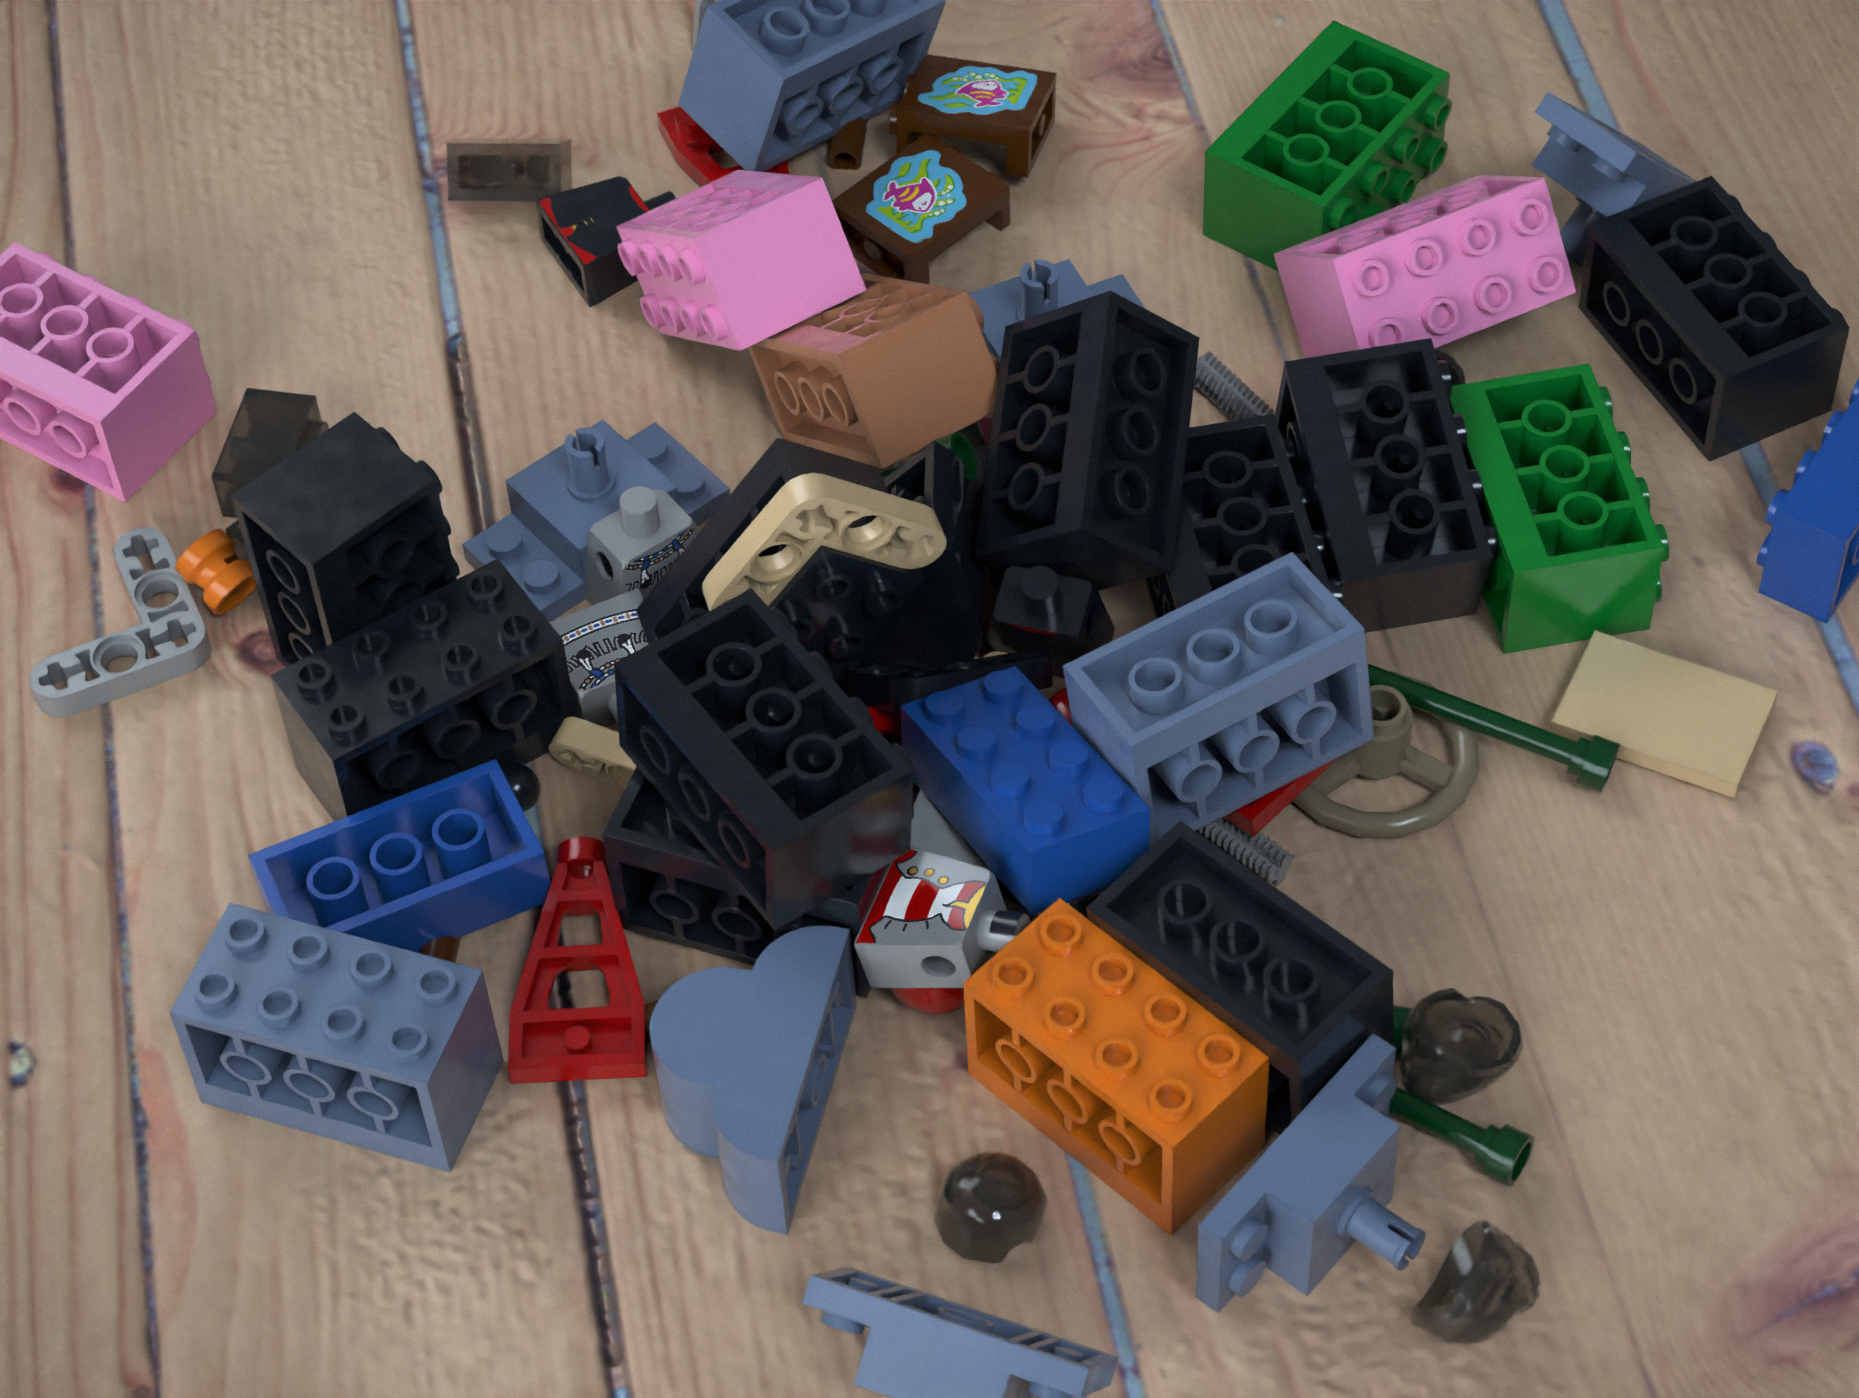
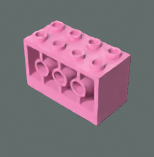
M736 170L616 226L622 240L618 244L621 261L630 275L637 276L645 295L640 298L643 314L653 329H659L660 334L742 351L867 290L822 177Z
M1478 175L1274 253L1304 358L1428 338L1432 339L1435 349L1576 293L1545 177Z
M16 242L12 243L0 254V438L126 503L218 412L210 386L211 379L206 371L199 346L200 339L192 326L182 319H172L149 308L137 297H127L104 286L92 275L79 274L59 264L47 253H36Z

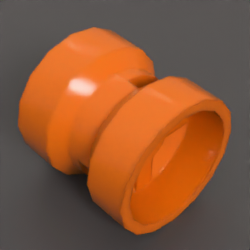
M219 528L204 534L191 544L179 557L175 565V570L188 584H196L204 590L203 601L215 615H223L244 602L257 588L250 560L238 559V555L234 552L235 543Z

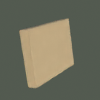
M1595 630L1551 721L1550 732L1577 742L1580 736L1593 740L1595 735L1620 743L1616 756L1617 759L1735 798L1775 707L1778 691Z

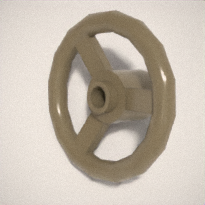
M1390 671V672H1392V673L1398 674V675H1400V676L1406 677V678H1408V679H1411V680H1414V681H1416V682H1419V683H1422V684H1424V685H1427V686H1430V687L1435 688V687H1434L1433 685H1431L1430 683H1427V682H1424V681H1421V680H1418V679H1415V678H1412V677H1409V676H1406V675H1403V674H1400V673H1397V672H1394V671ZM1386 685L1370 686L1374 739L1340 756L1299 794L1293 802L1320 824L1357 837L1400 838L1437 826L1465 802L1478 775L1477 735L1474 730L1431 715L1441 723L1452 742L1454 766L1451 767L1410 744L1413 713L1403 694L1397 689ZM1399 772L1437 791L1424 803L1398 812H1363L1336 803L1326 796L1358 774L1372 779H1384L1392 777Z

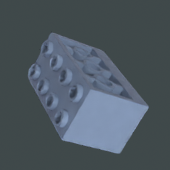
M719 0L706 7L678 105L746 171L764 172L833 137L843 126L856 118L868 119L892 107L895 101L901 102L908 75L916 74L924 57L927 56L946 0Z
M1293 552L1063 665L1073 727L1150 808V848L1179 821H1182L1196 831L1374 739L1365 628Z
M230 902L169 1012L202 1103L450 1173L504 1062L483 970Z

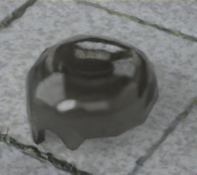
M985 1151L960 1161L951 1169L939 1192L934 1221L942 1241L961 1257L990 1264L1000 1263L1014 1247L1025 1241L1027 1243L1033 1242L1037 1235V1229L1041 1227L1048 1200L1039 1176L1017 1156L1002 1151L995 1153Z

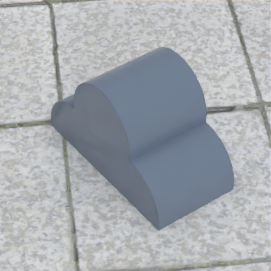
M809 926L786 933L763 950L756 960L752 971L733 967H715L691 973L670 986L660 997L652 1012L650 1039L667 1126L675 1138L688 1149L703 1156L720 1159L723 1184L731 1205L749 1223L767 1231L788 1235L856 1011L857 1000L850 929L834 926Z

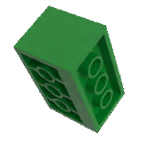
M1333 20L1205 151L1203 235L1278 271L1274 253L1407 203L1412 197L1416 185L1428 172L1435 173L1442 165L1447 154L1448 143L1444 141L1445 123L1452 108V101L1448 99L1450 73Z
M1590 363L1452 386V394L1448 397L1452 414H1461L1466 427L1467 449L1463 451L1468 469H1477L1481 480L1483 500L1479 510L1483 524L1491 523L1493 525L1498 542V559L1491 562L1489 568V588L1482 591V596L1503 654L1589 640L1595 630L1612 636L1650 629L1654 603L1660 602L1662 598V585L1659 574L1661 563L1669 559V541L1664 526L1662 524H1654L1650 514V495L1646 481L1643 477H1635L1631 467V448L1628 437L1624 431L1617 432L1612 420L1613 405L1609 390L1605 386H1598Z

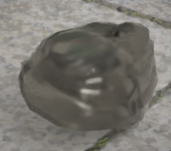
M1454 988L1433 992L1421 999L1406 1017L1402 1031L1403 1059L1400 1065V1077L1407 1092L1437 1106L1470 1097L1498 1082L1518 1061L1523 1049L1522 1028L1505 1004L1490 997L1475 996L1466 998Z
M1487 1220L1475 1222L1454 1243L1434 1283L1427 1293L1412 1307L1410 1312L1412 1324L1435 1336V1338L1450 1344L1471 1345L1488 1340L1499 1333L1515 1314L1533 1308L1535 1301L1539 1298L1540 1274L1532 1255L1526 1251L1521 1243L1514 1242L1509 1234L1503 1233L1498 1227Z

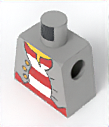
M911 846L909 852L890 863L856 937L854 947L870 987L964 988L963 982L989 960L992 951H1000L1031 922L1027 914L1007 911L996 877L987 868Z

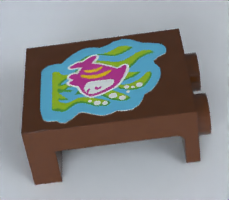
M927 54L916 74L908 75L901 102L895 101L891 107L889 134L896 136V154L917 140L921 133L1007 145L1006 175L1028 178L1055 122L1056 73Z
M928 133L919 137L832 200L856 260L879 276L930 284L929 262L985 221L999 231L1010 225L1009 185L997 174L986 171L965 157L955 146L947 145L934 135Z

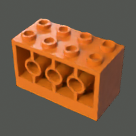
M1061 898L1057 899L963 982L968 1074L1170 1236L1182 1227L1264 1148L1270 1057Z

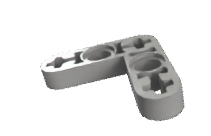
M150 527L132 529L124 533L116 541L113 549L121 579L141 624L54 654L40 661L32 669L29 679L36 703L43 713L61 718L75 715L193 672L202 667L209 659L211 646L205 624L186 581L175 570L177 560L168 539L161 531ZM144 554H148L152 559L155 570L149 571L144 574L143 567L138 558ZM160 592H173L178 595L176 600L166 607L153 608L146 605L153 595ZM184 638L188 643L184 646L176 647L174 641ZM153 648L156 657L149 659L147 649ZM126 655L137 659L136 663L124 672L113 673L105 670L106 665L116 657ZM93 669L95 679L88 681L86 671ZM66 681L68 687L56 691L54 685Z

